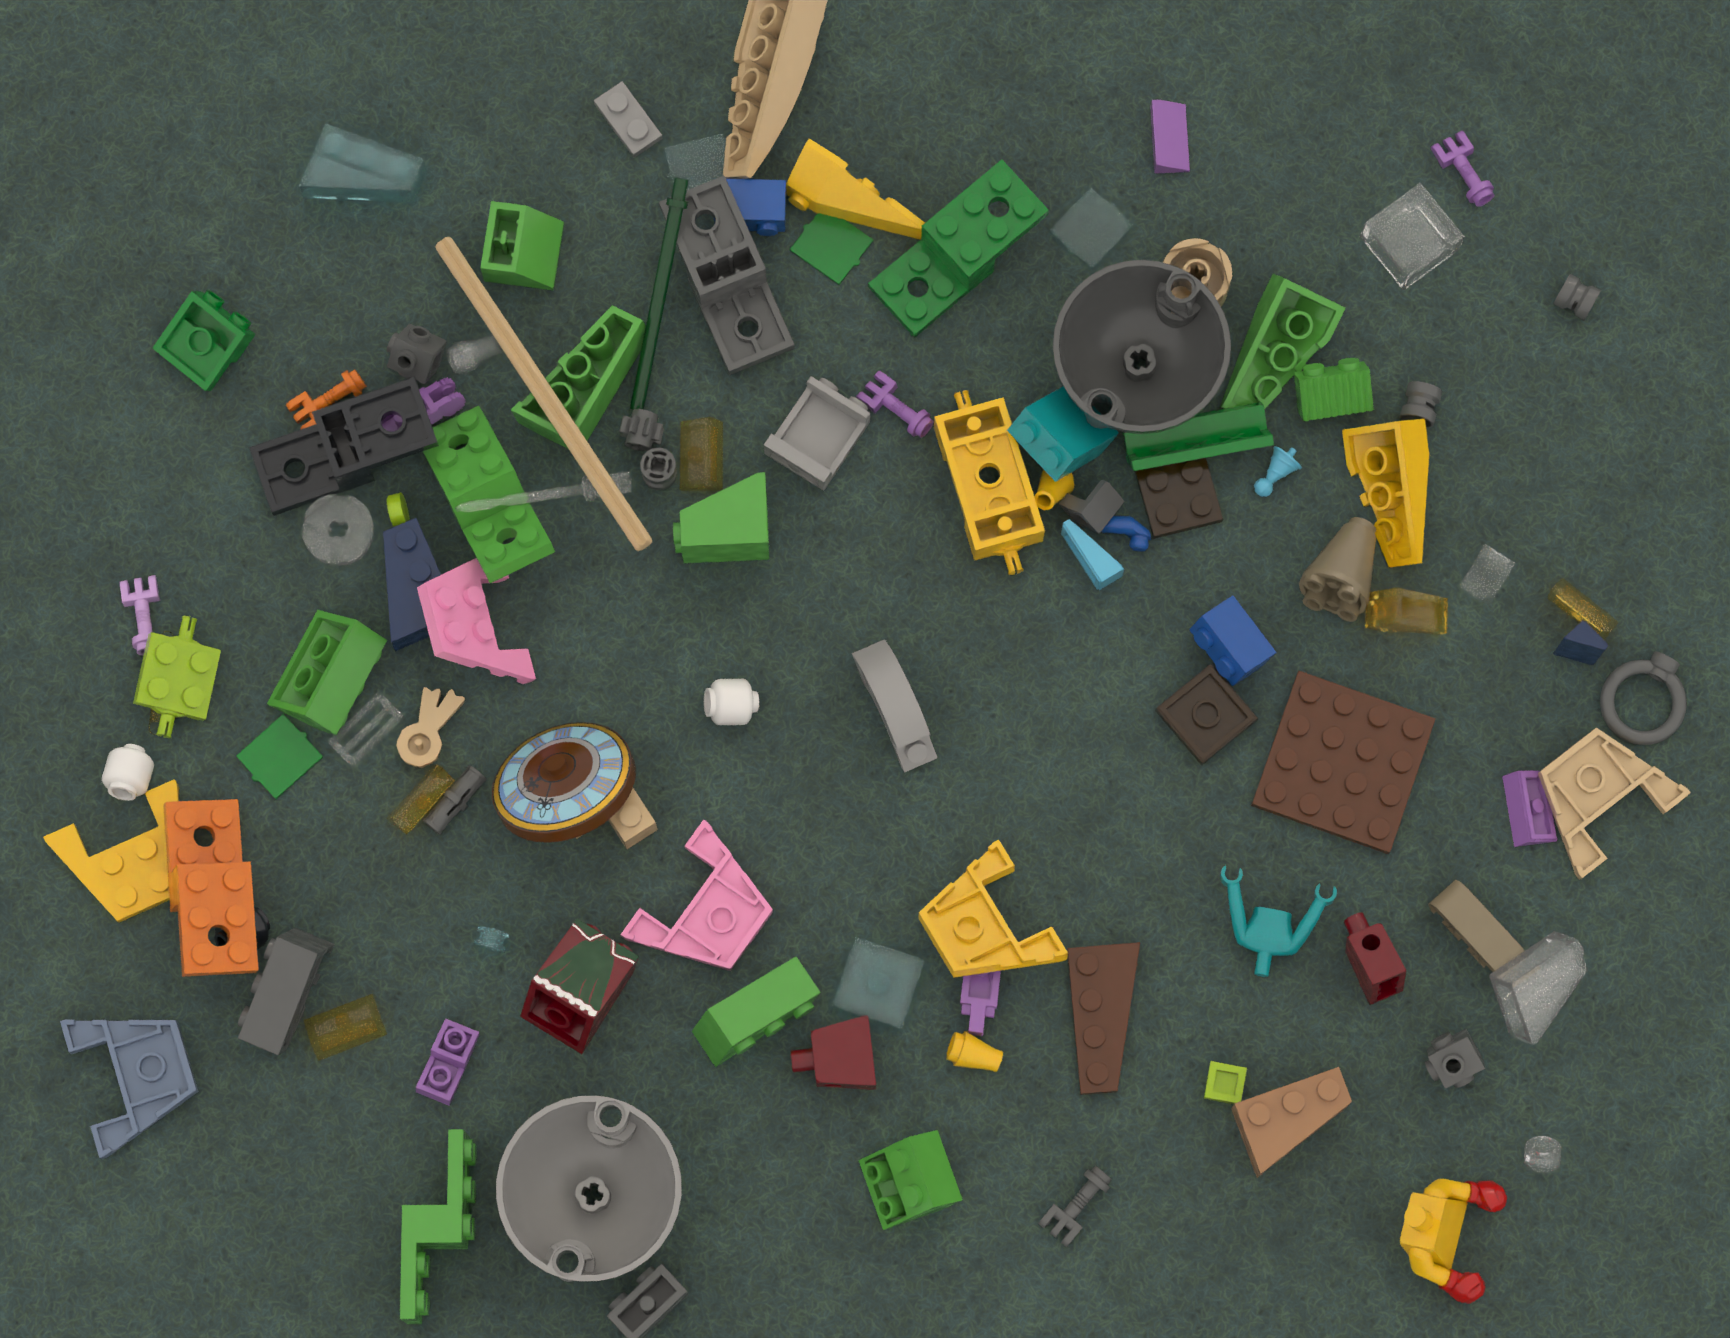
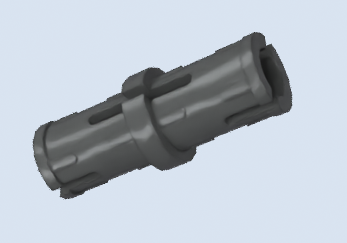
M468 765L467 769L451 788L443 790L441 793L443 797L422 821L437 834L441 835L442 831L460 810L462 812L465 811L468 807L466 804L487 779L474 767Z

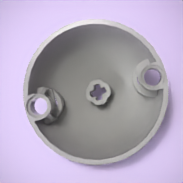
M577 1096L563 1099L544 1107L532 1115L516 1131L506 1146L496 1179V1200L500 1219L515 1247L531 1263L566 1282L601 1281L615 1278L634 1270L647 1261L662 1246L671 1232L679 1212L682 1196L678 1159L670 1141L661 1128L648 1115L634 1106L604 1096ZM608 1109H617L622 1114L620 1123L614 1127H607L601 1122L603 1113ZM593 1186L598 1187V1191L603 1198L601 1201L595 1200V1205H589V1201L584 1196L586 1190L591 1191ZM566 1253L577 1255L579 1260L577 1268L570 1273H564L558 1267L560 1257Z

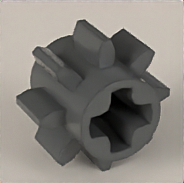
M634 409L631 417L623 416L619 432L620 437L626 438L624 445L642 452L650 450L652 443L660 445L664 429L663 424L657 423L659 416L643 409Z

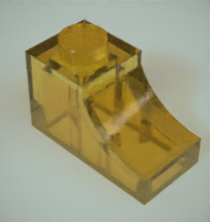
M1402 588L1370 592L1369 602L1366 606L1365 628L1388 633L1447 634L1448 598Z

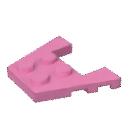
M477 558L417 587L434 656L471 668L476 666L489 669L491 674L499 677L508 675L517 678V682L521 684L530 683L536 679L528 649H498L482 584L489 583ZM509 575L501 579H498L492 583L503 582L509 578Z
M703 820L686 843L685 849L714 868V871L672 929H669L639 908L620 935L625 940L731 971L771 916L773 909L735 861L710 824Z

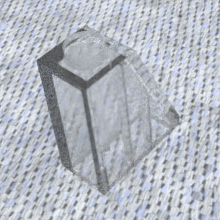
M1553 931L1489 975L1511 1037L1531 1045L1539 1042L1586 974L1588 969L1583 957L1584 949L1578 939Z

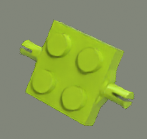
M182 616L179 636L169 637L154 632L148 634L133 704L151 708L158 714H161L156 733L160 737H172L175 718L188 717L204 721L207 717L221 650L201 645L193 640L197 619L193 617L190 619L189 616Z

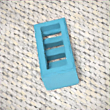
M1070 519L1063 522L1061 535L1096 589L1101 590L1123 576L1125 569L1117 560Z

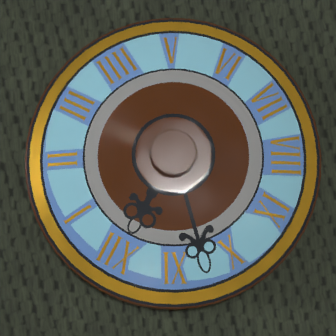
M586 722L558 725L530 737L508 755L500 766L493 782V804L504 826L518 837L534 842H559L573 839L598 828L623 806L635 782V761L625 740L617 732L606 726Z

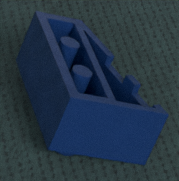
M417 518L383 531L390 636L395 651L430 637L417 587L441 575Z

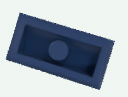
M1582 620L1563 638L1553 654L1594 665L1608 648V643L1586 621Z

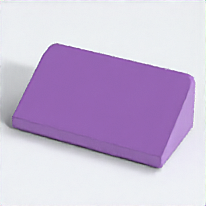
M1152 100L1150 110L1154 173L1190 172L1186 105L1164 100Z
M1516 771L1503 776L1514 847L1557 841L1553 813L1538 775L1540 771Z

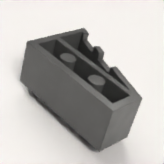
M293 928L279 935L276 939L272 938L264 953V959L268 960L264 972L257 974L251 987V992L255 994L250 1007L245 1006L238 1020V1026L242 1027L238 1039L276 1055L286 1051L306 1009L304 1005L312 984L317 985L321 976L317 972L325 953L331 954L335 944L298 928Z

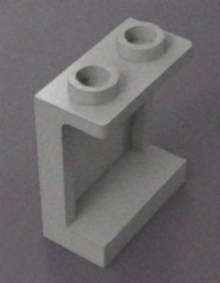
M810 376L805 391L776 434L773 435L771 433L764 443V454L824 491L869 425L870 412L867 411V405L861 400L852 396L847 399L837 392L838 388L824 378H820L818 381Z

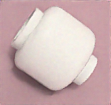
M717 679L710 688H706L704 693L705 715L711 717L716 725H745L750 721L752 713H757L759 709L758 692L752 691L751 685L746 679Z
M126 744L124 747L115 748L108 755L102 775V782L108 789V793L113 797L127 801L134 800L136 797L146 793L153 772L154 762L141 746Z

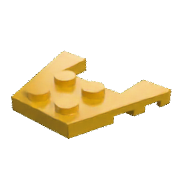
M175 779L145 793L158 827L91 857L88 856L74 823L43 837L51 849L118 923L170 900L163 805L165 802L179 801V787Z
M999 840L994 841L982 857L978 860L975 859L966 868L965 873L954 883H949L919 912V920L953 978L1067 960L1068 952L1052 926L1018 942L985 889V885L1014 872L1015 865Z

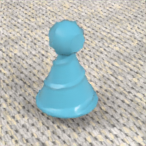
M1277 446L1273 447L1274 450L1266 478H1259L1254 484V491L1257 495L1262 497L1269 496L1273 491L1272 486L1277 480L1302 468L1293 458L1297 452L1294 448L1291 447L1288 452H1285Z

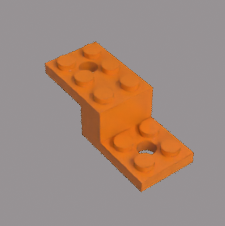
M238 799L165 802L163 807L170 912H178L182 976L256 973L258 971L251 861L243 862ZM197 829L208 830L213 837L212 844L207 847L199 846L194 840V831ZM215 927L223 929L228 937L226 945H213L208 939L209 930Z

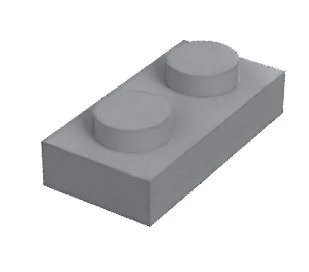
M623 81L594 100V105L633 158L663 139L660 131Z

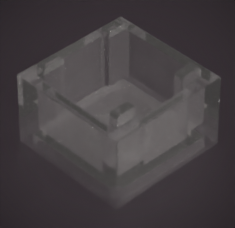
M1421 183L1365 222L1360 235L1361 239L1403 290L1456 253L1465 237Z

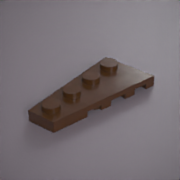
M1140 942L1067 948L1080 1095L1118 1091Z

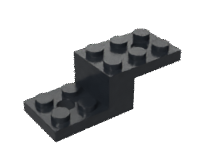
M415 377L313 411L312 414L316 425L249 448L271 512L275 516L373 482L375 479L371 469L439 445ZM387 416H400L403 420L401 427L396 431L384 429L382 424ZM292 462H301L305 465V471L298 478H290L286 475L287 466Z

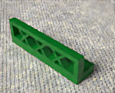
M1262 402L1199 413L1189 421L1159 433L1134 434L1122 432L1127 462L1133 471L1274 445L1273 435L1267 429Z

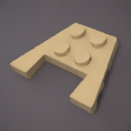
M1598 728L1593 729L1538 772L1573 870L1579 880L1608 859L1584 828L1634 788L1640 785L1662 814L1669 811L1691 793L1688 788L1682 784L1678 785L1666 777L1664 772L1655 766H1650L1635 756L1634 752Z

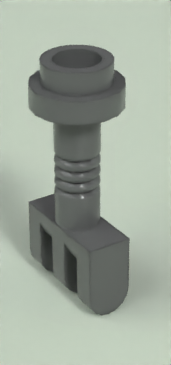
M1096 1165L1091 1171L1087 1169L1083 1173L1088 1180L1079 1190L1077 1196L1074 1197L1075 1199H1072L1064 1210L1053 1204L1038 1223L1042 1228H1045L1054 1217L1058 1221L1050 1232L1054 1238L1066 1227L1070 1232L1062 1239L1061 1243L1065 1247H1068L1083 1228L1075 1219L1084 1209V1206L1087 1205L1086 1203H1089L1099 1189L1107 1193L1111 1188L1108 1184L1112 1179Z

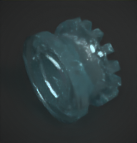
M477 927L479 938L474 939L473 945L505 953L506 947L503 946V942L509 939L508 933L497 930L495 933V928H492V931H490V927Z

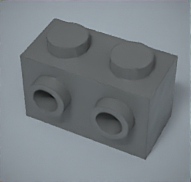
M662 1264L656 1269L650 1266L637 1278L636 1282L639 1285L629 1295L624 1291L608 1306L612 1311L607 1317L626 1338H644L689 1295L687 1290Z

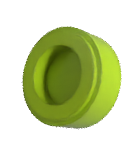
M401 492L388 495L387 509L393 527L409 521L410 518L404 495Z

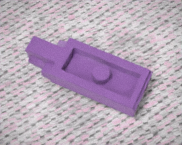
M1001 971L963 976L960 1006H962L961 1014L970 1015L968 1033L973 1036L983 1037L985 1017L994 1018L998 1003Z

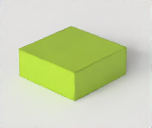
M1210 1061L1204 1099L1230 1104L1241 1102L1247 1068Z

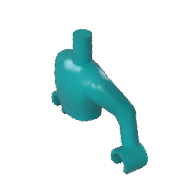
M1226 865L1222 868L1220 874L1222 884L1228 889L1230 915L1236 941L1239 945L1258 953L1254 975L1261 977L1269 976L1272 955L1287 956L1297 953L1314 929L1324 907L1332 904L1337 895V889L1334 886L1332 896L1328 899L1322 898L1319 894V883L1314 891V901L1293 933L1291 925L1292 914L1271 908L1254 907L1252 917L1249 919L1248 924H1246L1240 882L1243 876L1242 869H1239L1236 880H1228L1226 878Z

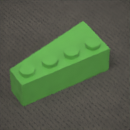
M613 305L581 337L582 341L569 354L566 352L557 362L558 365L545 378L587 441L639 355L646 328L643 320ZM532 393L522 402L519 401L511 409L519 424L568 449Z

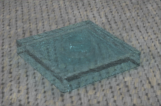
M855 937L832 1008L857 1016L868 1015L869 1020L902 1030L925 960Z

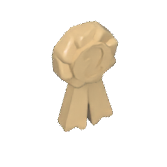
M424 687L419 720L417 723L409 725L401 731L396 744L400 757L406 764L423 768L436 762L442 747V741L438 732L464 704L465 698L463 696H456L455 692L451 689L439 707H437L441 697L440 689L431 691Z

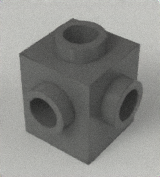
M409 323L399 334L395 332L392 335L387 346V352L391 353L387 367L397 371L402 377L408 379L415 377L416 381L426 384L440 367L447 340L430 333L424 327L414 326Z
M1467 1028L1454 1035H1451L1450 1032L1444 1033L1431 1041L1432 1046L1427 1048L1429 1060L1424 1062L1434 1082L1440 1079L1445 1089L1452 1085L1455 1088H1460L1474 1080V1074L1485 1069L1484 1059ZM1450 1059H1456L1455 1062H1449Z

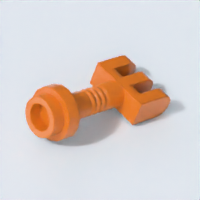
M356 369L351 372L346 370L341 373L344 381L316 399L312 400L309 394L304 391L286 404L290 412L297 410L303 405L304 408L293 416L296 423H300L308 417L311 418L300 429L316 425L312 414L313 411L328 407L351 392L355 397L363 394L361 390L367 386Z

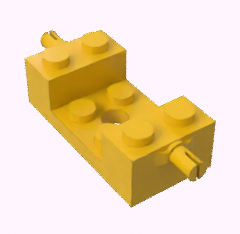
M968 390L962 391V396L960 392L954 394V398L959 410L935 416L934 431L943 460L948 463L965 519L964 528L974 561L993 555H1004L1009 571L1008 574L1015 575V568L1017 574L1021 573L1024 569L1022 568L1017 551L1025 546L1043 542L1045 529L1018 443L1007 431L1012 423L1004 397L972 406ZM985 467H993L999 472L1000 477L995 483L987 484L980 479L979 472Z

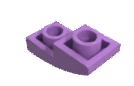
M445 1018L431 1048V1056L416 1085V1093L450 1106L476 1045L479 1032Z

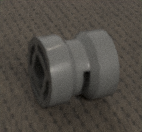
M1570 273L1553 304L1561 309L1569 308L1573 310L1576 317L1585 321L1601 290L1593 285L1585 286L1581 283L1580 278Z
M1409 382L1405 394L1408 398L1407 404L1402 406L1399 418L1404 421L1412 420L1413 416L1421 417L1420 419H1425L1426 428L1433 427L1437 415L1434 408L1435 405L1440 403L1443 391L1429 383Z
M660 447L652 448L642 456L640 467L645 484L654 490H665L671 487L677 477L676 461L673 454L667 449Z

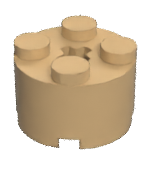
M1187 239L1177 243L1166 255L1163 263L1181 268L1195 276L1210 290L1220 306H1222L1226 300L1232 279V267L1226 253L1204 239ZM1177 286L1171 290L1172 294L1179 299H1184L1190 295V291L1183 286Z

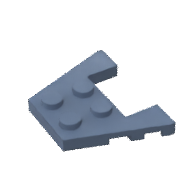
M65 1019L60 1021L70 1054L107 1043L127 1114L90 1126L100 1159H105L199 1092L179 1023L176 1020L75 1021Z

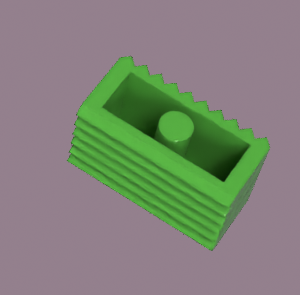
M1358 358L1341 359L1338 361L1337 366L1324 367V364L1321 363L1308 364L1303 366V371L1294 372L1298 413L1303 421L1374 410L1370 369L1364 361L1360 362Z

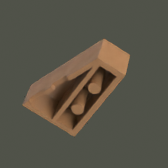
M1339 1067L1233 1105L1231 1110L1257 1178L1351 1104L1352 1100Z

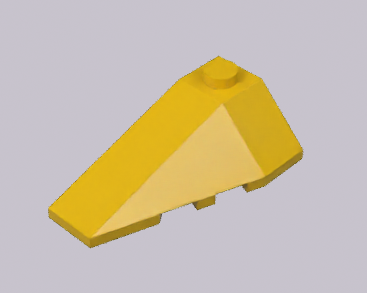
M808 139L786 183V195L789 196L788 200L793 206L802 211H806L808 208L815 213L921 240L924 221L895 199L887 197L883 200L879 197L880 193L874 187V183L866 177L863 179L854 178L846 170L848 164L811 139Z
M1425 419L1395 421L1342 430L1347 468L1351 476L1359 474L1366 492L1359 497L1363 506L1371 505L1376 515L1377 521L1374 524L1376 528L1375 535L1388 567L1422 563L1429 467V447Z

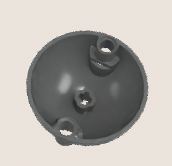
M1124 261L1093 273L1080 283L1067 298L1059 313L1054 329L1053 352L1059 378L1069 397L1085 413L1088 423L1100 429L1111 428L1124 433L1149 434L1173 429L1189 421L1202 411L1215 396L1225 378L1230 362L1231 340L1229 326L1216 297L1199 279L1190 273L1159 261ZM1177 286H1183L1190 291V295L1184 299H1179L1172 294L1171 290ZM1140 358L1146 361L1145 368L1142 366L1139 370L1133 368L1134 360L1138 362ZM1095 403H1104L1111 407V411L1105 415H1099L1092 410V406Z

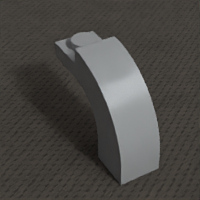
M884 639L852 653L862 682L882 717L904 773L937 759L929 736L931 734L922 711L897 658L886 640Z

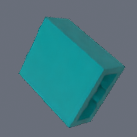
M1064 386L1025 407L1007 430L1055 482L1100 456L1119 434L1117 430L1111 428L1100 429L1091 426L1086 420L1085 413L1069 397ZM1092 406V410L1096 414L1102 415L1094 406Z

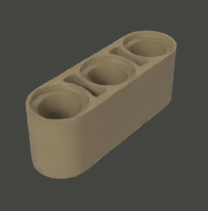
M1454 880L1428 903L1433 914L1437 912L1444 919L1442 923L1457 940L1462 939L1469 946L1467 950L1482 967L1487 966L1494 973L1492 977L1496 981L1502 982L1528 958L1521 945L1460 881Z

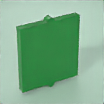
M817 213L810 224L803 226V233L789 251L840 285L854 266H859L860 257L873 242V239L844 219Z
M284 714L236 756L253 774V781H259L275 799L280 797L323 758L318 750L306 739V732H300Z

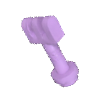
M156 575L148 576L149 590H144L142 578H135V592L130 593V586L127 580L120 581L121 598L124 607L135 606L138 635L132 638V646L137 650V654L143 656L148 634L152 632L149 603L160 601Z

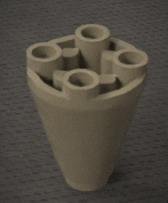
M1359 517L1351 518L1303 572L1299 587L1304 595L1303 604L1306 607L1315 611L1325 609L1349 622L1356 621L1358 615L1364 612L1370 597L1376 546V528L1370 521Z

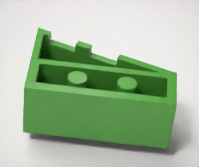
M794 957L707 1009L693 1028L692 1033L714 1066L717 1067L735 1054L740 1055L756 1044L755 1041L762 1036L770 1037L780 1031L785 1026L784 1022L792 1016L800 1019L815 1008L812 1003L821 992L798 958Z

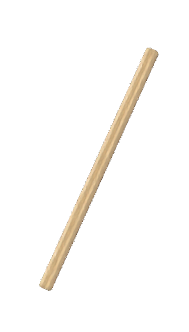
M445 237L436 244V250L635 550L641 551L652 543V538L453 239Z

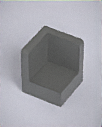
M1101 480L1086 500L1067 493L1059 505L1078 526L1100 534L1125 501L1109 482Z

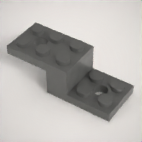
M725 176L687 190L685 201H688L687 209L683 208L676 246L687 268L689 285L729 375L795 349V344L767 284L764 263ZM667 199L659 202V207L665 221L667 220L669 205H666ZM703 214H709L715 218L716 222L711 229L703 230L695 224L696 219ZM744 321H752L757 324L758 331L755 335L746 337L738 331L739 325Z

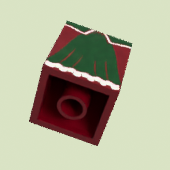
M576 919L531 980L520 1017L580 1054H583L634 973L639 956L633 953L625 944L616 943L603 935L597 927Z

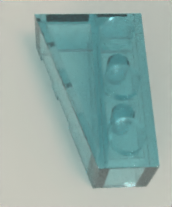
M325 123L300 181L299 189L303 199L325 198L342 201L351 199L370 200V202L415 203L426 177L427 169L423 158Z

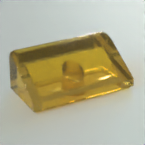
M713 417L681 421V491L723 490L722 421Z
M1564 578L1559 580L1548 594L1547 599L1576 622L1586 621L1604 640L1618 624L1616 619Z
M433 765L386 820L407 835L455 780L440 765Z
M373 994L304 1020L311 1046L318 1061L387 1035Z

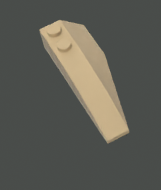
M828 0L748 1L734 53V62L739 63L738 76L732 78L731 90L736 93L735 106L729 108L728 121L733 124L732 133L726 138L723 176L726 179L752 178L785 126L800 94L815 52Z

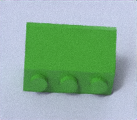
M317 610L267 704L320 731L337 735L339 729L346 723L348 713L354 701L363 691L369 673L379 661L387 640L358 620Z

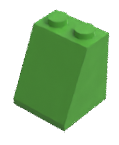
M765 472L756 473L680 511V522L673 523L675 552L682 553L684 563L769 560Z

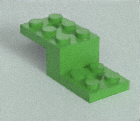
M480 406L432 427L439 446L422 452L437 478L450 508L489 583L554 553L555 550L532 509L515 469ZM467 444L462 449L455 450L457 446ZM508 538H515L508 544H502Z
M464 1129L448 1130L447 1205H402L400 1319L406 1324H422V1315H429L430 1298L429 1293L423 1290V1278L430 1277V1256L426 1255L424 1249H468V1240H475V1218H472V1214H469V1203H475L476 1182L472 1180V1176H469V1166H476L477 1151L476 1143H473V1139H470Z

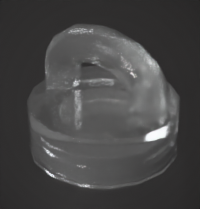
M1536 1136L1529 1139L1524 1146L1525 1167L1534 1173L1540 1174L1551 1173L1557 1170L1561 1163L1562 1147L1560 1143L1547 1136Z

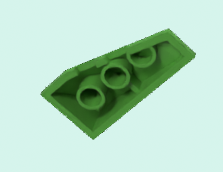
M1272 274L1257 305L1220 407L1226 409L1262 402L1265 409L1281 393L1282 387L1294 376V372L1301 371L1319 348L1322 349L1330 341L1345 307L1283 277Z

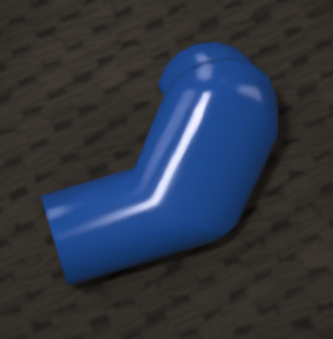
M1113 516L1101 531L1102 533L1125 534L1131 538L1129 546L1134 551L1142 552L1147 550L1149 547L1148 540H1151L1150 531L1130 516Z

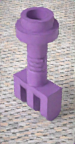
M1463 131L1455 134L1456 140L1460 144L1459 147H1457L1451 137L1443 140V144L1448 150L1447 153L1444 152L1440 144L1432 145L1431 150L1442 169L1454 164L1470 189L1466 194L1470 203H1475L1477 207H1480L1493 199V185L1488 180L1481 181L1466 158L1473 154L1474 147Z
M877 371L874 378L880 384H883L882 388L869 381L865 388L874 397L871 399L865 393L859 392L856 398L865 403L868 409L875 414L884 405L909 424L907 428L909 434L913 437L917 435L920 438L924 437L934 423L930 418V413L924 409L917 413L910 407H907V405L892 395L898 388L897 383L883 372Z

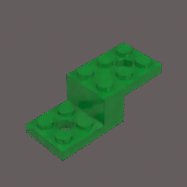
M1000 160L922 225L921 240L870 281L868 287L915 338L994 272L995 259L1049 214V210L1003 160ZM997 201L1005 203L1009 209L1008 213L1002 217L992 215L988 209L992 203ZM921 280L928 286V291L921 297H915L909 293L908 285L912 281Z

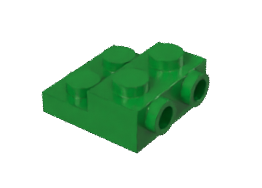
M207 290L205 293L191 291L152 348L205 391H212L230 363L238 361L256 335L249 329L251 322L245 316L235 311L231 315L222 308L224 300L210 290Z

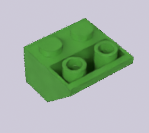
M491 201L480 267L483 280L492 283L554 290L564 221L526 205Z
M938 1130L907 1137L858 1160L883 1230L937 1212L962 1201Z

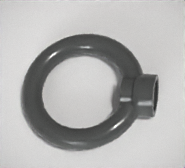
M1654 651L1650 660L1639 659L1629 661L1612 671L1604 682L1600 695L1601 713L1609 729L1622 740L1636 745H1653L1672 736L1682 724L1687 708L1684 687L1675 674L1680 664L1673 658ZM1636 674H1647L1651 678L1665 683L1672 697V709L1668 719L1658 728L1649 731L1635 730L1624 724L1617 715L1614 704L1615 694L1620 684L1628 677Z

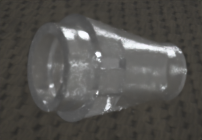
M493 334L487 337L453 342L452 347L445 350L447 360L455 375L462 373L468 375L494 356L501 354L500 345Z

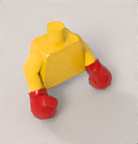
M1436 1179L1424 1189L1423 1193L1413 1192L1411 1194L1404 1216L1405 1220L1400 1236V1245L1407 1252L1411 1269L1416 1275L1438 1284L1441 1290L1446 1291L1456 1301L1471 1304L1483 1296L1486 1288L1484 1280L1479 1273H1460L1451 1269L1467 1202L1477 1204L1478 1208L1485 1211L1497 1212L1506 1206L1507 1195L1501 1185L1491 1180L1466 1181L1464 1183L1449 1179Z

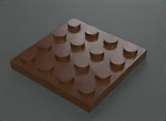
M1298 671L1251 806L1389 854L1436 718Z

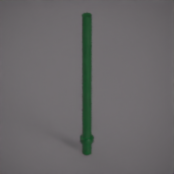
M675 177L671 198L667 197L666 205H669L630 404V409L644 410L683 208L687 209L688 201H685L689 180Z

